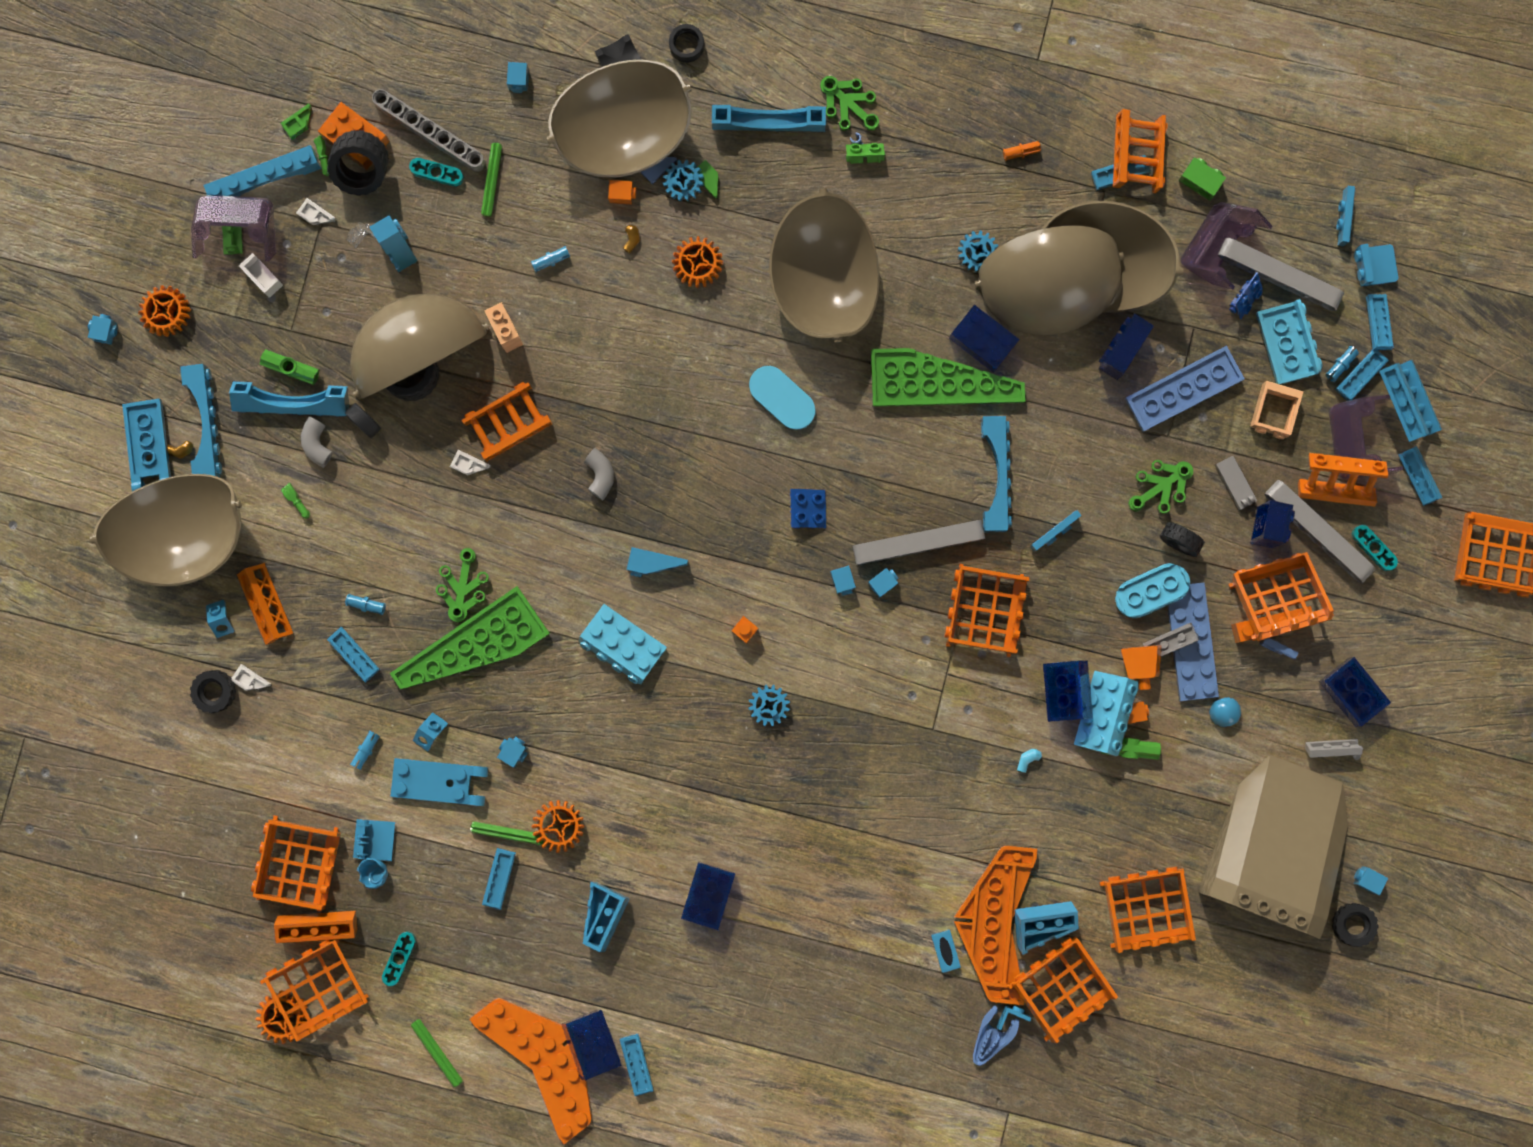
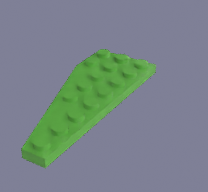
M910 348L871 349L873 407L1025 403L1024 382L1004 376L1001 377L984 370L981 371L971 366L941 359Z
M516 586L392 671L390 675L402 690L518 656L548 636L550 632L519 587Z

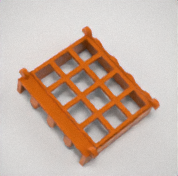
M1477 512L1466 513L1454 581H1458L1460 585L1472 587V584L1479 585V589L1482 590L1495 588L1498 589L1499 593L1504 594L1516 592L1517 596L1528 598L1529 595L1533 594V550L1525 549L1527 535L1533 536V523ZM1473 525L1486 527L1484 541L1471 539ZM1491 528L1504 531L1502 544L1489 542ZM1509 532L1522 534L1520 548L1507 545ZM1470 543L1483 545L1481 559L1468 557ZM1488 546L1501 549L1499 562L1486 560ZM1506 550L1519 552L1517 566L1504 563ZM1524 553L1532 554L1530 568L1522 567ZM1467 561L1480 563L1478 577L1465 574ZM1485 564L1498 566L1496 580L1483 578ZM1503 567L1516 570L1514 584L1501 581ZM1521 571L1529 572L1527 586L1519 585Z
M1307 552L1303 554L1296 553L1286 559H1276L1272 563L1265 565L1259 564L1248 570H1239L1234 573L1233 581L1229 584L1230 589H1236L1255 635L1251 636L1252 641L1264 640L1332 620L1334 616L1332 605ZM1304 567L1308 578L1296 582L1291 571ZM1287 572L1291 583L1278 587L1274 576ZM1270 578L1274 588L1261 592L1256 581ZM1252 583L1256 594L1247 596L1243 585ZM1311 583L1316 594L1302 597L1298 586ZM1294 588L1298 599L1285 602L1280 591ZM1276 593L1281 604L1267 607L1263 596ZM1259 598L1263 609L1254 611L1249 600ZM1318 598L1322 609L1309 613L1305 601ZM1300 603L1305 614L1292 618L1287 607ZM1283 608L1287 620L1274 623L1270 612ZM1265 613L1270 625L1261 627L1256 616Z
M959 564V569L955 570L954 581H957L956 589L952 588L951 600H954L953 608L949 607L947 619H951L950 626H946L944 638H947L946 647H950V643L1006 652V657H1011V654H1017L1018 649H1016L1020 636V621L1023 618L1022 609L1026 599L1025 591L1029 577H1025L1024 574L1014 575ZM964 572L978 574L976 588L962 586ZM982 575L996 577L994 591L980 589ZM1000 578L1014 580L1012 594L998 592ZM961 590L975 592L973 606L959 604ZM979 593L993 595L991 609L977 607ZM997 596L1011 598L1009 612L995 610ZM958 608L972 610L970 624L956 622ZM976 611L990 613L988 627L974 625ZM994 614L1008 616L1006 630L992 628ZM955 626L970 628L968 641L954 639ZM973 629L988 631L986 644L972 642ZM992 632L1006 634L1004 647L990 645Z
M274 815L273 819L268 820V823L264 825L263 834H265L264 842H261L259 848L261 858L255 867L257 877L251 886L252 897H255L256 900L265 899L317 909L318 912L326 908L341 832H338L339 828L334 827V831L279 821L278 816ZM277 826L291 828L289 841L275 839ZM295 829L309 831L307 844L293 842ZM313 833L327 835L325 848L311 845ZM274 843L288 845L285 859L271 857ZM292 846L305 848L303 863L289 860ZM310 849L324 852L321 866L307 864ZM270 861L284 863L281 877L267 875ZM288 864L302 867L299 881L285 878ZM306 868L320 870L317 884L303 882ZM266 879L280 881L277 896L264 893ZM284 882L298 885L295 899L281 897ZM302 886L316 888L313 903L300 900Z
M1177 866L1168 867L1165 872H1158V869L1146 871L1147 875L1139 876V873L1127 874L1128 878L1120 879V876L1108 877L1109 881L1099 882L1100 886H1105L1114 937V943L1110 944L1111 948L1115 947L1116 952L1122 953V950L1141 949L1140 947H1156L1164 943L1173 944L1179 943L1182 940H1196L1184 868L1178 869ZM1177 876L1179 890L1166 892L1163 878ZM1159 879L1161 893L1147 895L1145 881ZM1141 882L1143 896L1129 898L1127 884ZM1123 885L1125 899L1114 901L1111 887ZM1180 894L1183 908L1169 911L1167 896ZM1162 897L1165 911L1151 914L1148 899ZM1144 900L1146 914L1132 916L1130 902ZM1126 903L1128 917L1117 919L1114 905ZM1184 913L1186 927L1172 929L1170 915ZM1166 916L1168 930L1154 932L1152 918ZM1147 919L1150 933L1136 935L1134 921ZM1129 922L1132 936L1120 938L1118 923Z
M1076 936L1064 940L1061 943L1062 947L1058 950L1053 949L1049 951L1043 961L1040 962L1038 960L1030 966L1031 970L1026 973L1021 972L1014 978L1016 981L1008 985L1009 989L1013 987L1016 989L1047 1035L1044 1037V1040L1046 1042L1050 1039L1052 1043H1058L1059 1037L1073 1031L1075 1025L1079 1022H1085L1089 1019L1088 1016L1091 1013L1101 1010L1104 1007L1103 1004L1110 999L1118 998ZM1074 946L1081 958L1070 966L1063 953ZM1059 957L1067 969L1055 976L1048 964ZM1082 962H1085L1092 973L1081 981L1073 969ZM1045 968L1052 980L1041 987L1033 975ZM1070 972L1077 985L1066 992L1059 979ZM1095 977L1103 989L1091 996L1084 984ZM1029 978L1037 988V991L1030 996L1021 986ZM1055 983L1063 995L1054 1002H1051L1044 991ZM1081 988L1088 1000L1079 1007H1076L1069 995ZM1039 994L1048 1004L1040 1012L1032 1002V999ZM1066 998L1073 1011L1062 1018L1055 1006ZM1049 1010H1052L1059 1020L1052 1027L1048 1025L1042 1016Z
M338 939L323 941L319 944V949L313 951L311 948L301 953L302 958L297 961L294 958L283 963L284 968L278 971L276 968L265 973L267 977L260 981L261 984L266 983L292 1033L289 1037L290 1040L295 1038L297 1042L368 1002L366 998L369 996L368 994H363L337 944L340 942ZM334 947L340 961L327 967L321 954ZM317 957L324 970L310 977L304 963ZM343 964L349 977L336 984L329 971ZM300 966L307 979L293 986L287 973ZM326 973L332 986L319 993L312 980ZM283 975L290 988L276 995L270 982ZM351 980L357 994L344 1000L338 987ZM309 982L315 996L302 1002L295 989ZM335 990L341 1003L327 1009L321 996ZM292 992L299 1005L285 1012L279 998ZM318 999L324 1012L311 1019L304 1006ZM301 1008L307 1021L294 1028L287 1015Z

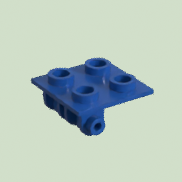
M1257 272L1252 279L1245 282L1241 288L1242 290L1239 291L1241 295L1237 294L1236 298L1229 305V311L1234 314L1238 312L1240 319L1250 312L1252 303L1255 299H1259L1262 294V285Z
M790 489L791 527L794 529L800 527L826 528L825 490Z

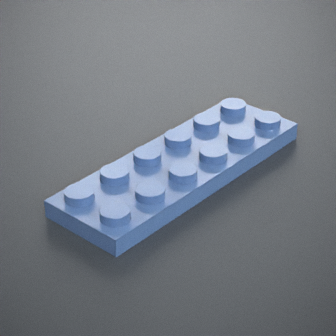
M1225 346L1126 397L1125 400L1142 432L1243 381L1244 377L1228 347Z
M1205 583L1190 584L1189 591L1185 597L1167 606L1170 631L1192 623L1195 627V632L1199 636V641L1173 651L1179 701L1219 697Z

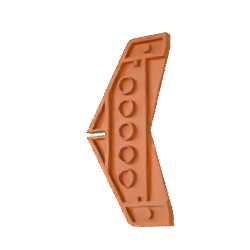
M1002 846L954 916L956 918L972 919V922L954 921L986 997L991 1002L1024 1005V1001L1014 987L1009 989L1008 987L1010 983L1016 981L1014 978L1020 974L1011 923L1015 915V909L1018 907L1027 880L1037 859V848Z
M502 998L494 999L469 1019L478 1030L532 1069L556 1133L563 1144L567 1143L590 1124L592 1115L580 1034L567 1045L563 1044L577 1031Z

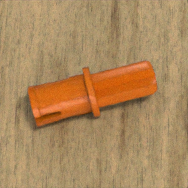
M1036 141L1024 145L1019 143V146L1003 149L1004 160L1007 161L1018 157L1024 158L1026 155L1041 152V145Z

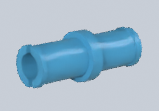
M566 246L552 253L547 252L545 256L531 261L534 271L537 272L548 266H555V263L570 258Z
M1349 346L1345 353L1335 360V364L1325 376L1328 379L1332 376L1330 381L1335 382L1343 371L1348 370L1349 364L1359 355L1357 349L1352 353L1354 347Z
M348 594L345 600L346 606L359 608L363 612L370 611L383 615L386 609V603L370 600L369 597L362 598Z
M369 730L362 745L358 746L359 750L350 763L352 766L355 767L358 760H360L356 768L362 769L368 756L372 755V749L380 738L379 735L375 734L371 740L374 732Z

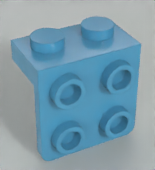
M1362 244L1355 249L1354 259L1357 262V277L1361 287L1392 283L1398 280L1392 245L1369 247L1368 244Z

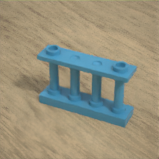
M1413 360L1403 364L1396 363L1379 371L1409 442L1442 430Z

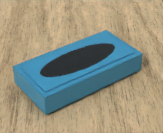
M950 929L931 934L941 972L944 973L961 968Z

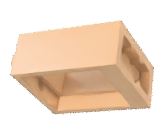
M502 302L484 310L506 353L523 346Z
M1269 381L1264 382L1250 427L1255 428V432L1261 434L1271 433L1273 437L1278 439L1291 436L1303 391ZM1267 393L1292 400L1284 430L1259 422Z

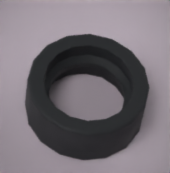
M682 24L673 29L669 36V48L675 59L680 62L689 63L700 58L704 52V37L699 28L691 24ZM684 33L693 34L698 41L695 51L688 54L681 53L676 48L678 36Z
M354 403L345 412L347 417L369 438H373L381 429L379 424L357 403Z

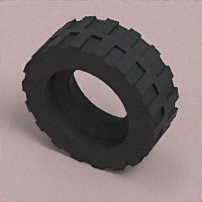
M1167 523L1160 535V539L1168 546L1192 557H1197L1205 544V541L1199 535L1176 523Z
M221 670L205 671L197 675L190 687V698H192L193 704L197 706L196 708L201 709L205 713H216L226 710L228 706H231L232 701L236 697L235 683L231 680V676L221 672ZM210 682H216L222 688V695L216 701L208 700L204 694V688Z
M1347 903L1339 907V910L1334 913L1332 929H1334V934L1338 937V940L1344 944L1362 947L1363 945H1368L1377 935V929L1379 928L1377 924L1378 919L1369 907L1358 903ZM1358 915L1363 919L1365 926L1360 934H1351L1346 929V921L1350 916Z

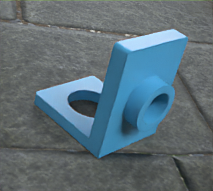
M224 600L206 605L207 623L216 638L235 632L227 618ZM219 625H226L228 627L224 631L216 629Z
M431 713L418 728L413 741L426 751H429L436 737L444 730L448 723L436 714ZM419 737L425 738L428 744L423 743Z
M1005 1005L996 1027L999 1030L1002 1029L1008 1012L1027 1021H1031V1017L1024 1014L1025 1010L1014 1005L1013 1008Z

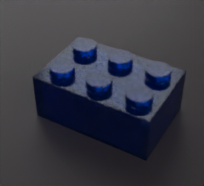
M975 304L949 337L950 340L993 373L1020 340Z
M1136 314L1131 318L1127 317L1119 328L1121 333H1117L1110 342L1109 346L1111 349L1107 348L1098 361L1101 363L1098 369L1118 380L1127 370L1154 325Z
M1269 500L1258 506L1250 544L1273 549L1289 541L1291 536L1289 526L1295 516L1293 505Z
M1355 657L1347 658L1319 681L1355 727H1362L1391 703Z
M1077 660L1043 664L1048 722L1093 719L1088 661Z
M699 861L681 919L719 930L736 872Z
M601 1009L594 1010L561 1024L581 1080L586 1081L622 1066Z

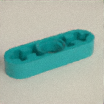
M414 158L409 164L412 174L420 178L454 187L461 185L464 180L462 172L455 167L422 158ZM421 163V166L427 169L428 174L426 175L424 169L416 171L414 166H418ZM436 167L442 170L441 175L438 177L431 175V171ZM445 170H447L448 175L454 176V174L457 173L459 179H455V181H452L451 177L445 176Z
M1359 525L1352 530L1353 540L1382 570L1390 571L1396 568L1398 564L1397 557L1368 526ZM1358 530H1359V531L1364 530V531H1365L1364 536H1365L1367 539H1369V538L1371 537L1372 540L1368 541V542L1366 543V545H1365L1364 542H1366L1367 540H1366L1364 537H1361V538L1358 537V535H1359ZM1371 543L1379 545L1378 553L1371 552ZM1385 552V554H1383V557H1380L1379 559L1377 558V556ZM1389 558H1390V559H1391V561H1390L1391 566H1390V565L1385 566V565H1384V563L1386 562L1385 559H1389Z
M406 931L399 935L382 974V981L385 985L393 986L400 981L416 944L414 933ZM410 936L409 940L412 943L407 944L405 950H409L408 953L398 949V946L402 948L404 945L402 938ZM396 953L403 954L404 962L402 964L395 963L394 956ZM393 967L401 968L400 971L398 969L395 970L394 977H396V980L388 981L389 977L386 975L393 971Z

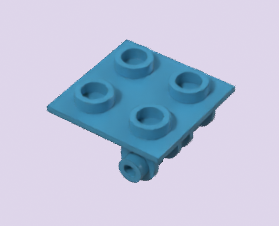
M357 819L353 858H373L392 861L395 822Z

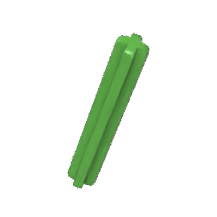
M499 143L491 144L481 210L482 216L485 217L492 216L502 145Z
M475 821L471 824L472 833L541 846L544 843L543 840L537 843L536 840L540 836H533V832Z
M417 1019L411 1024L412 1029L452 1086L457 1087L463 1082L462 1078L422 1021Z

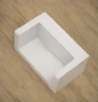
M253 253L239 265L269 298L283 286Z

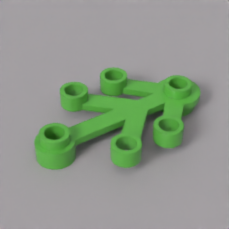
M826 76L820 84V88L827 98L826 117L834 118L836 116L837 110L834 107L835 95L840 100L841 120L839 128L842 131H847L850 128L848 108L864 121V126L867 130L873 131L877 129L879 125L878 116L867 114L855 103L856 101H865L868 104H872L876 99L875 93L868 91L866 93L845 94L840 89L851 88L853 91H859L862 87L861 80L856 78L852 81H838L833 76ZM857 82L860 86L855 88L853 83ZM830 83L833 85V88L828 89L826 85ZM872 95L873 99L868 100L867 96ZM832 109L834 114L830 115L827 111ZM873 121L875 125L869 126L868 122ZM842 122H847V123H848V126H847V127H843V126L841 125V123H842Z
M1161 460L1152 462L1151 469L1154 472L1162 470L1173 473L1169 477L1150 475L1145 471H1139L1135 476L1139 483L1150 482L1157 485L1141 496L1130 498L1128 502L1129 508L1135 512L1143 509L1146 501L1162 491L1158 511L1161 514H1166L1170 510L1168 503L1171 485L1177 480V492L1173 495V500L1176 503H1182L1186 499L1184 493L1186 480L1190 479L1193 475V467L1188 462L1182 461L1176 466L1164 464ZM1159 463L1160 469H1156L1154 464ZM1183 467L1186 468V469H1187V473H1186V474H1182V473H1181V468H1183ZM1140 473L1145 475L1144 480L1139 479ZM1177 494L1182 495L1183 498L1181 501L1177 500ZM1139 500L1140 506H1135L1134 501ZM1161 505H1166L1167 510L1162 511Z
M465 548L460 553V559L463 562L459 583L452 575L450 567L444 565L439 569L440 575L446 578L457 594L455 602L449 595L447 586L440 584L436 587V593L442 596L449 606L448 615L450 619L455 622L463 621L467 617V610L486 599V594L479 590L474 593L473 598L464 603L465 595L482 583L484 584L489 581V575L486 572H480L477 578L467 584L470 564L476 560V553L470 548ZM466 552L471 554L469 559L464 558ZM444 568L449 570L447 575L442 574ZM482 574L486 575L485 581L480 580ZM440 587L445 588V592L443 594L439 593ZM478 593L483 594V598L481 600H478L476 598ZM456 609L461 610V614L459 616H456L454 614V611Z

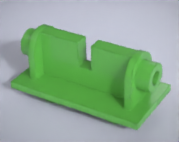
M883 143L846 145V162H850V164L863 163V157H867V163H880L884 161Z
M226 214V217H222L224 255L242 254L241 216Z

